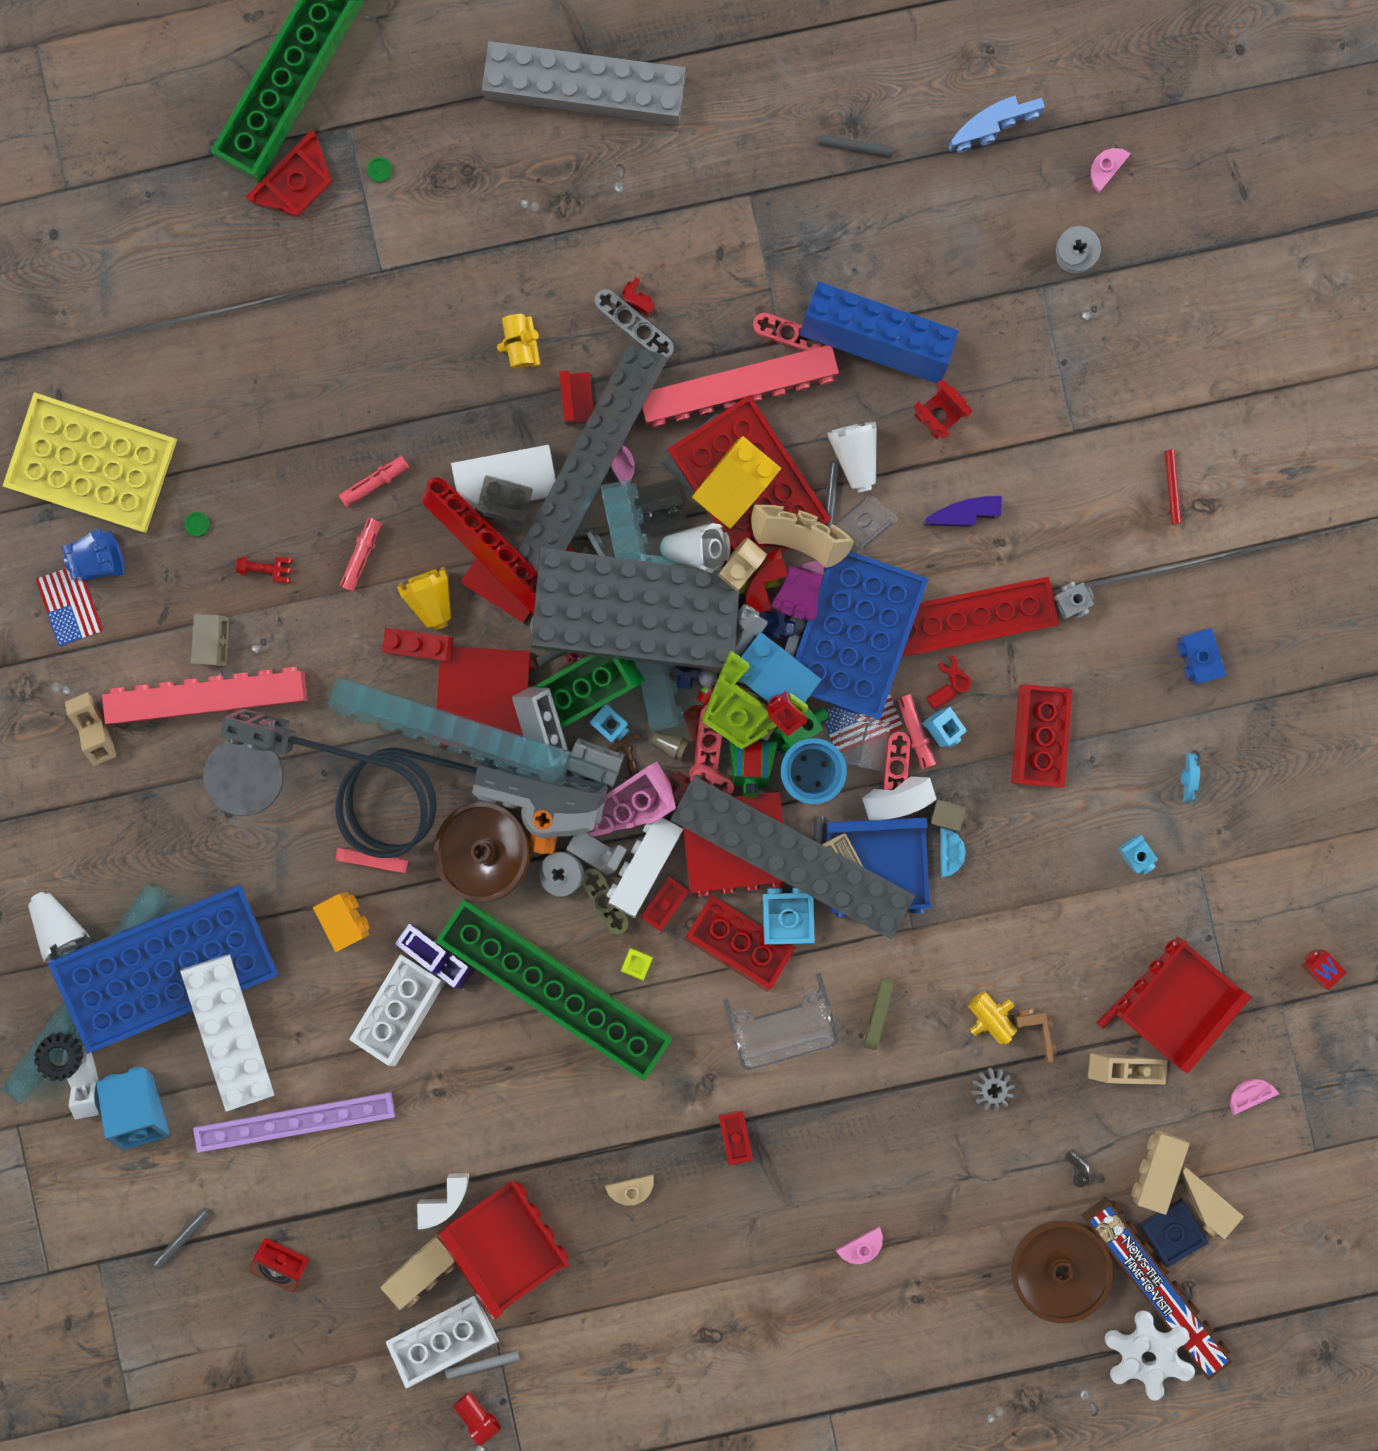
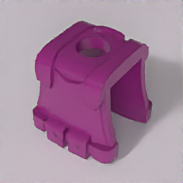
M791 564L787 573L788 576H786L781 590L775 596L771 607L781 613L800 619L815 620L817 616L818 593L824 574L815 573L813 570L803 567L799 568Z

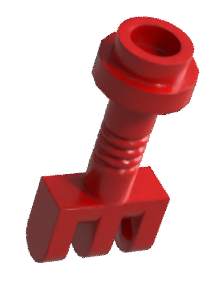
M242 556V559L237 558L236 573H240V576H246L247 572H263L273 574V582L290 583L291 578L281 577V573L291 574L292 568L282 567V563L292 564L293 559L275 557L274 564H260L248 562V557Z

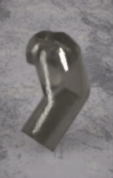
M1071 1149L1064 1159L1073 1166L1074 1185L1083 1188L1089 1182L1090 1166L1080 1155Z

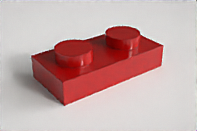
M669 876L643 912L641 918L661 932L687 896L689 890Z
M743 1110L720 1114L719 1120L728 1164L733 1165L753 1161Z

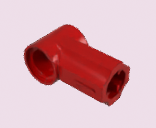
M471 1391L462 1396L453 1405V1408L468 1426L472 1439L479 1446H482L501 1431V1426L497 1419L490 1412L484 1410Z

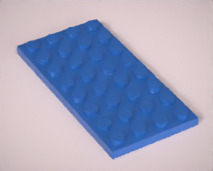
M241 883L48 961V966L87 1054L193 1011L180 972L183 968L230 954L241 991L278 976V971Z

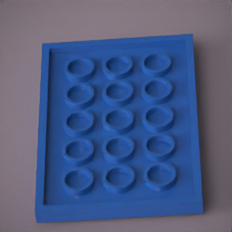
M852 551L836 565L827 567L818 593L816 619L808 620L795 656L796 660L822 679L810 696L880 720L929 578Z

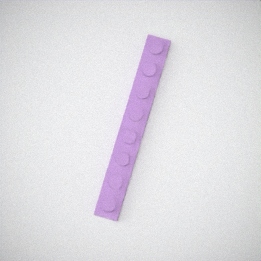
M390 1091L195 1126L193 1131L197 1153L393 1118L395 1117V1110Z

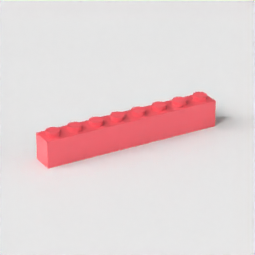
M826 345L651 390L642 407L646 426L652 425V428H659L667 425L666 421L676 419V422L689 420L691 418L690 415L700 413V416L709 415L715 412L714 409L724 407V410H727L748 395H751L756 403L762 401L763 396L772 395V398L787 394L786 390L795 388L796 391H803L809 389L810 384L819 382L820 385H827L833 383L834 378H837L839 374L833 348Z
M297 667L282 668L283 673L273 674V670L257 671L258 676L248 677V673L233 674V679L226 680L223 679V676L208 677V682L199 683V679L183 680L184 685L174 686V682L159 683V688L151 689L149 685L134 686V691H125L124 687L109 689V694H102L105 724L113 725L239 710L242 708L308 701L305 672L298 671Z

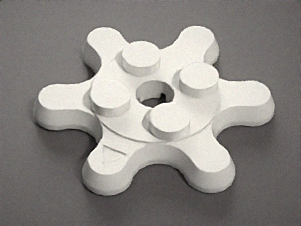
M1142 1310L1135 1315L1136 1330L1132 1334L1125 1335L1117 1330H1110L1105 1334L1107 1346L1122 1355L1121 1363L1111 1369L1110 1377L1116 1384H1123L1127 1380L1134 1378L1141 1380L1145 1384L1147 1396L1151 1400L1156 1401L1164 1395L1163 1381L1165 1378L1176 1377L1182 1381H1189L1194 1377L1195 1370L1190 1363L1182 1361L1177 1355L1178 1348L1189 1340L1188 1330L1177 1326L1167 1333L1159 1332L1154 1327L1152 1314ZM1145 1352H1152L1157 1359L1147 1363L1142 1355Z

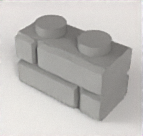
M578 738L566 770L570 771L573 777L580 779L587 777L596 783L613 787L625 755Z

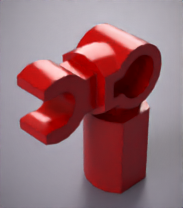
M952 654L948 657L952 662L951 667L947 668L942 662L938 663L940 671L949 675L947 679L951 685L945 684L926 697L927 702L934 711L955 699L956 693L964 694L971 687L970 677L962 669L959 670L957 668V659Z

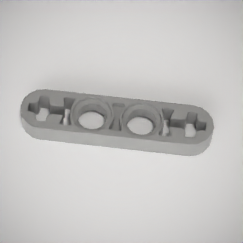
M608 289L600 290L596 294L595 305L599 312L641 347L658 353V347L654 343H652L651 347L648 346L655 338V335H658L659 337L656 339V342L662 346L665 343L668 344V353L662 352L661 354L667 359L672 357L674 352L673 342L618 295ZM610 296V302L613 306L617 307L618 303L621 305L615 310L613 316L610 314L613 312L610 306H601V297L608 298ZM622 311H628L632 315L631 321L627 324H623L618 320V315ZM643 326L651 330L650 337L645 340L637 336V330Z

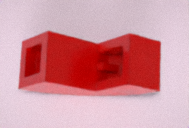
M780 549L767 554L760 566L746 581L745 604L759 613L772 610L765 582L788 576Z

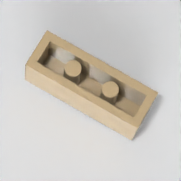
M1158 1130L1155 1131L1154 1135L1150 1136L1147 1144V1149H1149L1147 1158L1142 1160L1139 1168V1173H1141L1139 1182H1136L1132 1189L1131 1196L1133 1197V1202L1138 1206L1164 1215L1167 1214L1190 1144L1189 1142Z
M436 1235L389 1276L380 1288L399 1310L405 1305L410 1308L420 1298L418 1294L423 1289L429 1291L438 1283L437 1277L444 1272L447 1275L457 1265Z

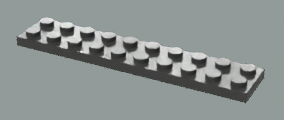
M633 345L627 346L524 541L518 549V553L535 571L538 572L541 548L566 551L668 359L664 355Z
M695 776L671 818V821L891 940L915 897L914 894Z

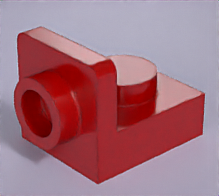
M635 277L633 282L628 281L622 291L623 299L633 309L650 317L655 309L654 303H652V298L642 292L636 294L640 286V279Z
M786 691L780 695H775L768 702V717L787 737L807 723L806 716L790 701V696Z

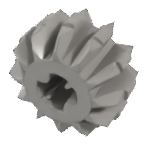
M988 1068V1076H985L981 1071L978 1073L982 1078L981 1082L973 1080L972 1083L979 1088L973 1089L972 1094L979 1095L975 1101L977 1104L984 1102V1109L988 1110L992 1104L994 1110L998 1111L1000 1102L1004 1107L1008 1106V1103L1004 1100L1006 1097L1013 1099L1014 1095L1007 1091L1014 1089L1015 1086L1012 1083H1008L1011 1079L1008 1074L1002 1077L1003 1071L1001 1069H998L994 1075L993 1069ZM991 1084L999 1087V1089L995 1090L994 1095L989 1091L987 1092L988 1089H991Z

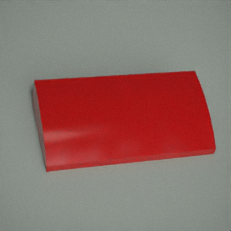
M1028 684L1019 685L1011 783L1065 788L1073 689Z
M713 895L710 896L684 938L685 941L767 992L772 989L796 948L791 944H764V927Z

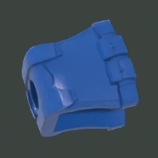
M96 529L84 538L62 546V551L65 555L64 562L67 570L70 571V577L73 581L82 582L103 576L125 574L123 555L120 552L119 543L111 531L103 533L101 529Z

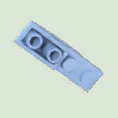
M1012 96L989 106L969 120L951 140L948 147L949 151L957 150L958 153L970 150L972 145L980 143L981 146L991 144L999 135V127L1008 129L1016 125L1018 121L1025 120V122H1031L1038 119L1045 108L1042 98L1018 105L1016 96Z

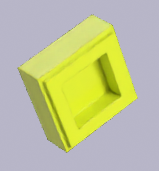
M630 948L621 972L644 981L653 957Z

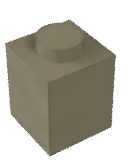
M936 799L928 823L960 831L961 827L965 828L969 813H965L966 807Z

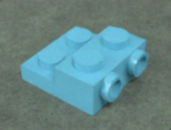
M782 888L767 889L768 894H762L764 944L815 943L813 897L797 888H792V893H782Z

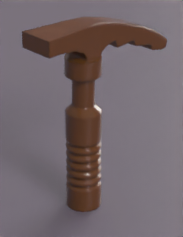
M640 733L623 738L607 748L616 750L618 747H623L622 750L627 757L626 764L630 777H633L639 771L637 763L632 756V746H629V743L641 738Z

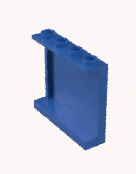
M927 818L825 822L826 842L845 832L865 869L915 895L908 908L911 913H926L925 908H932L929 899L926 841ZM830 907V912L836 913V917H848Z

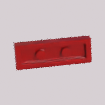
M385 628L382 652L450 662L454 637Z

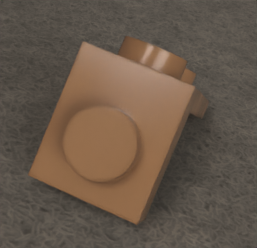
M1034 1008L1020 1009L1019 1014L1013 1015L1014 1025L1025 1027L1039 1024L1045 1061L1053 1063V1056L1057 1055L1054 1040H1050L1049 1031H1053L1051 1017L1047 1016L1043 1010L1034 1011Z

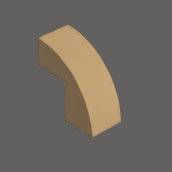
M84 693L66 701L67 716L78 729L82 752L91 764L96 766L116 757L108 728L89 693Z

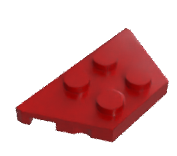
M311 130L246 196V199L251 203L299 217L333 183L316 133Z

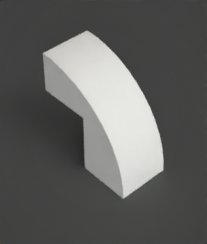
M911 776L894 790L873 789L862 799L869 820H886L905 816L923 809L936 801V796L930 778Z
M82 1046L83 1049L81 1050L84 1053L81 1066L72 1077L67 1079L71 1087L69 1108L75 1120L100 1115L96 1083L98 1081L97 1070L92 1052L87 1054L84 1046ZM65 1049L63 1053L62 1065H65L69 1059L68 1053Z
M469 1173L448 1175L447 1199H420L417 1204L418 1229L436 1226L448 1219L456 1211L467 1191Z

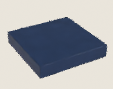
M1182 1198L1169 1205L1166 1215L1157 1212L1139 1223L1166 1268L1209 1243Z

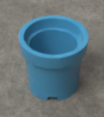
M809 738L797 742L787 751L781 764V778L786 790L795 799L807 804H820L831 800L840 792L846 780L847 767L842 753L832 743L823 739ZM802 755L806 756V761L801 760ZM822 761L827 763L826 767L821 766ZM797 775L801 777L799 782L795 781ZM817 781L821 783L820 787L815 786Z

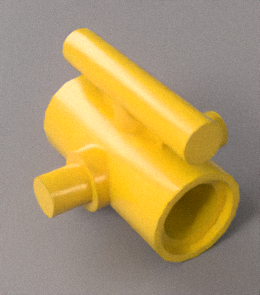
M513 314L503 317L502 324L505 339L497 345V349L500 353L508 352L510 367L512 369H519L529 366H541L536 342L539 335L534 330L532 317H525L524 314Z
M983 991L969 1002L967 1006L978 1018L977 1024L970 1029L975 1037L982 1032L986 1033L989 1031L999 1044L1006 1045L1012 1040L1011 1037L1018 1029L1007 1017L1009 1015L1008 1011L1015 1007L1010 999H1007L1002 1004H996L987 992Z

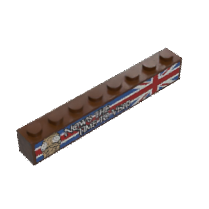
M1105 1197L1102 1198L1081 1216L1103 1242L1107 1250L1170 1331L1177 1326L1188 1330L1189 1340L1182 1347L1203 1375L1210 1380L1232 1363L1231 1359L1227 1356L1230 1350L1222 1340L1217 1342L1212 1334L1215 1331L1206 1320L1201 1322L1197 1317L1200 1311L1191 1300L1188 1302L1184 1300L1181 1296L1184 1290L1176 1280L1171 1282L1166 1274L1169 1271L1160 1260L1154 1261L1151 1257L1154 1251L1145 1240L1142 1242L1138 1240L1135 1236L1138 1231L1130 1220L1126 1223L1120 1216L1123 1211L1114 1200L1110 1203Z

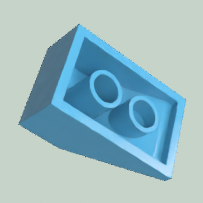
M761 632L741 657L749 663L750 668L739 680L768 702L775 695H780L786 691L788 694L792 693L805 703L822 681V679Z

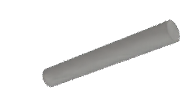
M518 1351L445 1369L446 1378L448 1380L520 1361V1355Z

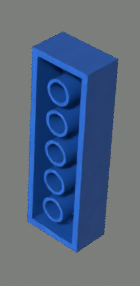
M818 281L799 335L938 383L943 379L959 330Z

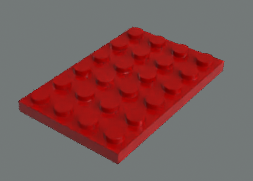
M748 395L668 448L667 452L694 493L737 439L742 436L781 467V470L731 529L726 527L711 513L708 512L715 524L722 526L723 532H727L733 552L744 539L749 538L766 554L778 549L783 553L790 547L776 544H758L753 534L751 522L754 505L783 506V511L798 514L800 510L817 516V521L822 524H826L831 518L751 395Z

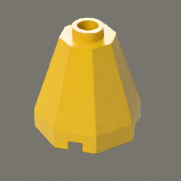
M441 567L439 573L434 569L408 579L409 584H406V586L404 582L398 584L397 588L400 596L427 628L433 627L434 630H438L448 626L447 621L451 619L449 577L445 567Z

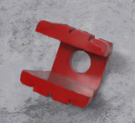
M940 380L936 384L937 393L924 406L918 401L913 407L916 412L914 417L932 432L931 435L936 440L939 438L945 439L950 434L947 430L961 417L968 418L972 413L971 407L966 404L967 401L961 394L958 396V391L952 385L949 386L945 380ZM939 408L945 412L946 417L944 421L939 422L932 415L934 409Z

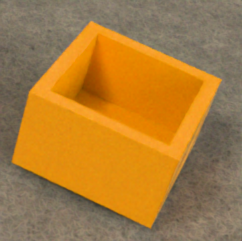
M348 891L339 893L313 907L335 952L370 935L368 932L371 929L365 916H360L356 909L359 907L358 901L353 894L349 895Z

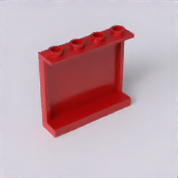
M453 646L450 662L439 661L434 745L526 751V742L512 696L529 687H534V682H530V674L535 672L536 657H532V652Z
M780 792L758 794V797L753 799L745 798L744 796L734 797L783 824ZM683 827L690 892H696V897L711 895V890H720L721 894L736 892L735 888L745 887L746 891L759 890L762 884H770V888L785 886L784 881Z
M1177 937L1169 941L1164 948L1165 952L1163 955L1149 965L1148 973L1134 983L1133 991L1128 997H1123L1118 1002L1117 1010L1114 1014L1180 1070L1188 1074L1252 997L1239 989L1187 944L1188 942Z
M509 1181L436 1233L493 1319L501 1316L503 1310L558 1270L569 1266L566 1261L569 1258L567 1252L561 1245L557 1247L552 1239L555 1237L553 1231L547 1224H542L539 1219L541 1216L540 1211L534 1203L529 1204L525 1198L528 1195L525 1188L520 1182L516 1184L515 1181Z

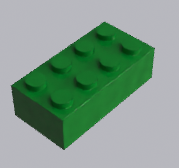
M588 655L534 687L550 688L562 729L642 684L645 680L633 660Z

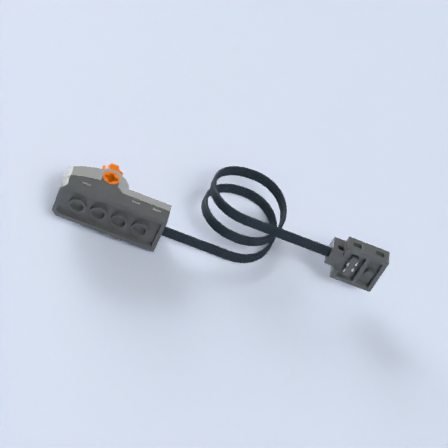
M243 708L223 717L220 737L227 738L228 742L232 744L242 745L246 743L249 748L259 751H271L282 755L292 751L293 745L298 744L359 760L347 772L338 789L335 805L336 820L344 839L359 852L372 857L392 858L404 854L428 834L436 816L437 800L430 778L415 762L396 754L476 774L472 794L478 797V799L492 803L501 801L504 806L510 808L522 807V820L525 827L531 832L530 845L533 852L553 854L557 836H571L593 831L594 825L599 824L602 819L608 787L604 784L495 756L488 757L477 767L403 748H385L368 756L295 737L296 731L288 729L289 720ZM391 761H395L409 767L422 780L429 797V817L426 795L419 781L410 771ZM367 763L396 771L405 777L414 788L420 803L421 817L418 831L411 842L398 845L380 842L369 836L359 825L353 809V791L358 775ZM345 790H346L345 806H346L347 818H348V821H349V823H350L352 829L354 830V832L357 834V836H358L360 839H362V840H363L364 842H366L367 844H369V845H371V846H373V847H375V848L382 849V850H387V851H378V850H374V849H371V848H369V847H366L365 845H363V844H361L359 841H357V840L353 837V835L350 833V831H349V829H348V827H347V825H346V822H345V819H344V814H343V799H344Z

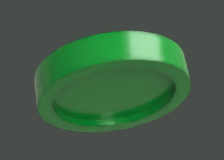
M376 157L368 163L367 172L373 181L382 183L391 177L392 166L387 159Z
M192 512L186 517L184 527L190 535L201 537L208 532L210 521L205 514Z

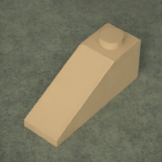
M1090 1053L1088 1078L1105 1083L1166 1085L1168 1060Z
M1183 1165L1180 1174L1199 1218L1206 1223L1203 1228L1213 1237L1219 1234L1223 1239H1226L1244 1216Z

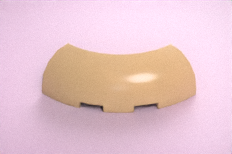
M754 505L751 517L752 530L758 544H776L796 549L811 556L825 568L834 566L842 561L853 546L854 540L833 524L829 528L818 522V517L800 510L798 514L783 511V506Z

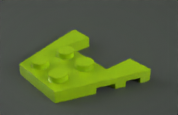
M730 651L702 721L730 742L743 749L769 734V731L777 727V725L768 717L767 706L735 684L750 667L747 661L733 651ZM789 693L790 701L802 713H805L808 710V705L792 693Z

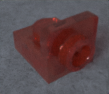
M704 704L691 706L682 713L695 748L700 713L705 707ZM714 735L705 736L703 744L716 740V737Z
M680 771L677 774L671 772L669 775L680 784L678 788L672 787L675 806L682 799L690 782V779Z

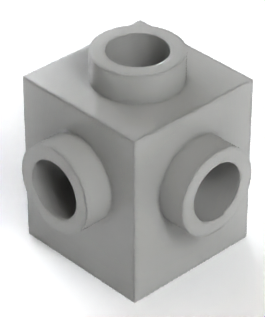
M1073 581L1061 587L1062 593L1054 596L1055 605L1063 620L1072 615L1076 619L1089 613L1088 608L1094 605L1092 602L1094 595L1090 587H1085L1084 583L1076 586ZM1073 597L1077 599V603L1074 602Z

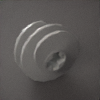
M1083 226L1070 227L1062 233L1056 243L1057 263L1062 270L1068 273L1080 274L1088 271L1097 262L1101 252L1100 240L1095 232ZM1077 246L1078 249H1082L1083 251L1081 252V254H1079V251H1074L1073 248Z
M563 851L548 855L542 862L539 870L543 888L555 896L571 895L580 888L584 879V870L579 859ZM563 869L565 871L563 873L565 878L560 879L558 870Z

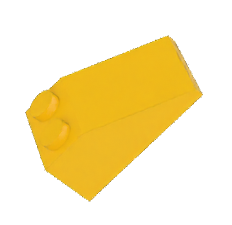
M742 436L737 439L691 498L731 529L781 470V467Z

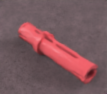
M400 455L385 466L377 467L378 470L340 493L339 497L344 505L348 508L381 485L391 483V479L409 469L410 467L404 457Z
M369 517L367 518L360 538L357 537L356 539L357 545L339 586L354 592L371 549H374L376 546L374 542L383 523Z
M909 694L896 699L912 740L911 747L912 749L915 748L921 769L937 764L929 745L931 742L930 738L926 737L912 695Z

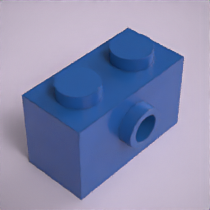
M1212 628L1178 638L1179 643L1176 644L1177 651L1181 658L1184 657L1186 663L1184 673L1187 680L1192 682V685L1226 676Z

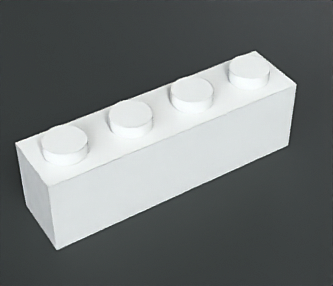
M660 818L653 823H646L643 831L647 834L642 842L640 840L636 841L630 852L634 854L630 863L625 861L619 872L622 879L618 885L613 883L606 895L610 898L609 905L632 918L636 916L683 830L682 828L664 818Z

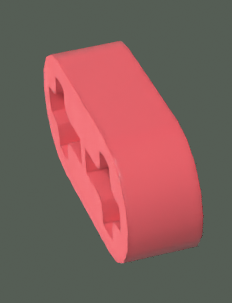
M696 764L690 769V782L694 776L696 777V774L701 775L704 772L707 779L700 778L701 780L718 788L716 783L722 785L726 782L727 787H722L720 790L729 795L733 793V781L726 773L705 764Z

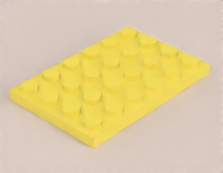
M34 392L3 487L146 533L177 439Z

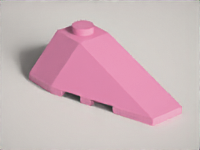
M657 761L607 793L601 822L594 825V830L586 832V834L594 837L616 830L632 828L637 825L653 823L676 809L671 782Z

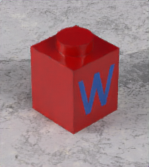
M1322 949L1311 951L1305 957L1306 962L1302 965L1322 988L1328 990L1347 973L1327 951Z

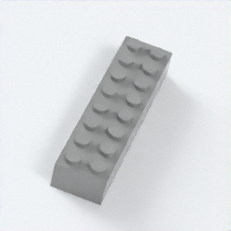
M488 41L482 93L486 100L679 125L685 84V67Z

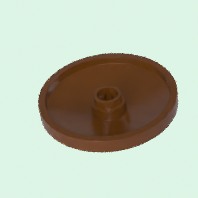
M490 802L469 803L453 811L442 823L434 844L435 866L443 883L457 896L474 902L495 901L510 894L524 879L531 857L529 836L521 820L506 807Z
M1059 1220L1041 1224L1023 1237L1013 1255L1011 1277L1019 1299L1034 1315L1053 1323H1073L1087 1318L1104 1303L1112 1285L1113 1266L1107 1248L1095 1233L1078 1223Z

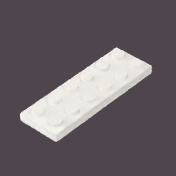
M230 954L181 969L180 972L225 1111L275 1096Z

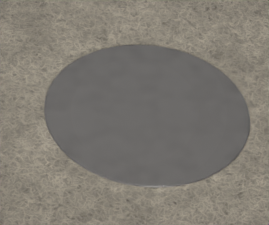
M226 740L211 752L205 763L203 773L205 789L213 803L225 812L240 816L256 814L267 808L280 791L282 785L281 763L275 752L259 751L247 747L246 743L237 745Z

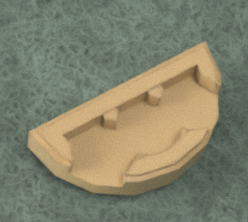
M654 1174L606 1184L605 1188L608 1195L615 1202L622 1205H636L643 1202L650 1195L654 1186Z

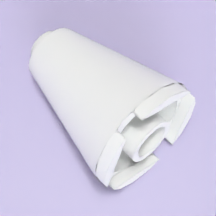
M866 422L865 426L858 424L827 432L828 439L851 488H857V492L871 490V485L876 483V422Z
M710 523L665 536L661 542L660 551L666 560L687 567L703 569L707 573H713L714 570L721 571L723 569L724 561H728L730 557L731 545L727 532H723L721 529L722 526Z
M40 892L30 899L31 902L28 907L44 963L47 964L48 960L74 951L80 945L82 947L88 945L90 942L89 934L50 893Z

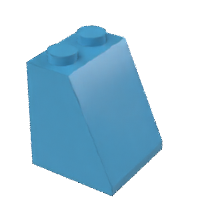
M134 1067L121 1075L111 1074L106 1076L104 1080L96 1082L106 1140L124 1151L171 1137L154 1076L145 1067Z

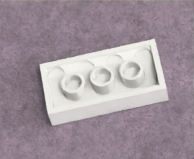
M549 445L451 463L456 491L476 511L545 499L556 481Z
M400 954L349 1040L386 1065L396 1066L446 981L436 973L430 972L421 964Z
M473 1296L386 1341V1344L405 1388H410L499 1342L481 1304L476 1296Z

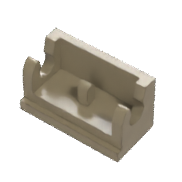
M194 614L191 664L227 667L230 617Z

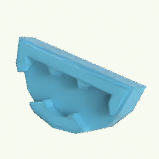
M1186 753L1185 770H1182L1181 784L1184 785L1183 802L1185 803L1194 802L1196 799L1194 796L1195 790L1199 789L1200 767L1196 766L1198 756L1193 753Z
M940 828V877L942 878L951 876L958 871L961 865H963L966 855L964 842L959 835L945 828Z

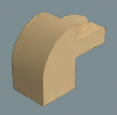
M746 538L728 558L729 561L719 572L718 576L734 590L738 591L760 566L767 554L749 538Z

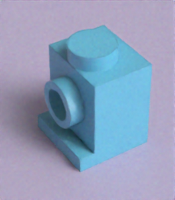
M608 703L589 722L610 742H613L615 738L620 741L629 731L626 728L629 722ZM608 720H615L616 727L609 728L607 726Z
M951 707L938 709L921 723L924 728L927 727L940 747L948 746L951 748L961 741L960 736L967 731Z
M1135 835L1117 848L1131 870L1136 874L1140 872L1143 875L1147 874L1156 867L1154 862L1158 858L1142 835ZM1139 852H1143L1145 855L1142 861L1137 859Z

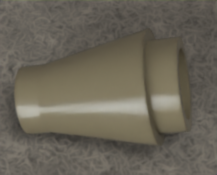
M658 731L655 732L651 741V745L657 747L672 759H679L681 761L684 759L690 742L685 741L684 737L664 734Z

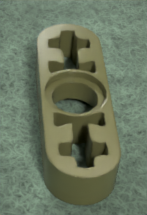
M596 868L586 870L582 885L606 927L614 934L625 932L629 925L627 915L620 910L615 911L614 913L617 918H623L624 922L622 923V929H619L617 926L613 928L611 926V923H613L611 914L606 918L604 913L610 912L614 907L602 908L598 904L599 896L608 894L611 888L604 875ZM587 874L598 875V886L601 887L604 884L606 889L599 891L593 896L591 891L596 889L593 884L588 885L586 883L588 879Z
M883 977L880 979L865 1035L864 1048L877 1050L894 980Z

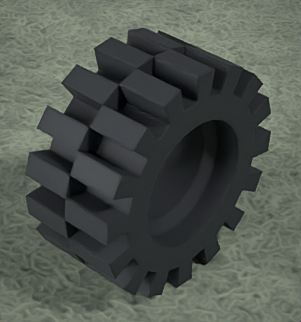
M59 1032L56 1035L54 1033L50 1034L49 1037L43 1039L34 1053V1056H36L34 1065L38 1066L36 1069L38 1073L41 1071L43 1073L42 1077L46 1079L48 1076L50 1081H55L56 1079L63 1081L65 1078L69 1079L81 1066L84 1053L81 1051L83 1047L78 1045L79 1040L77 1038L73 1039L71 1034L63 1035V1032ZM52 1049H65L69 1056L68 1062L62 1066L54 1065L49 1059V1053Z

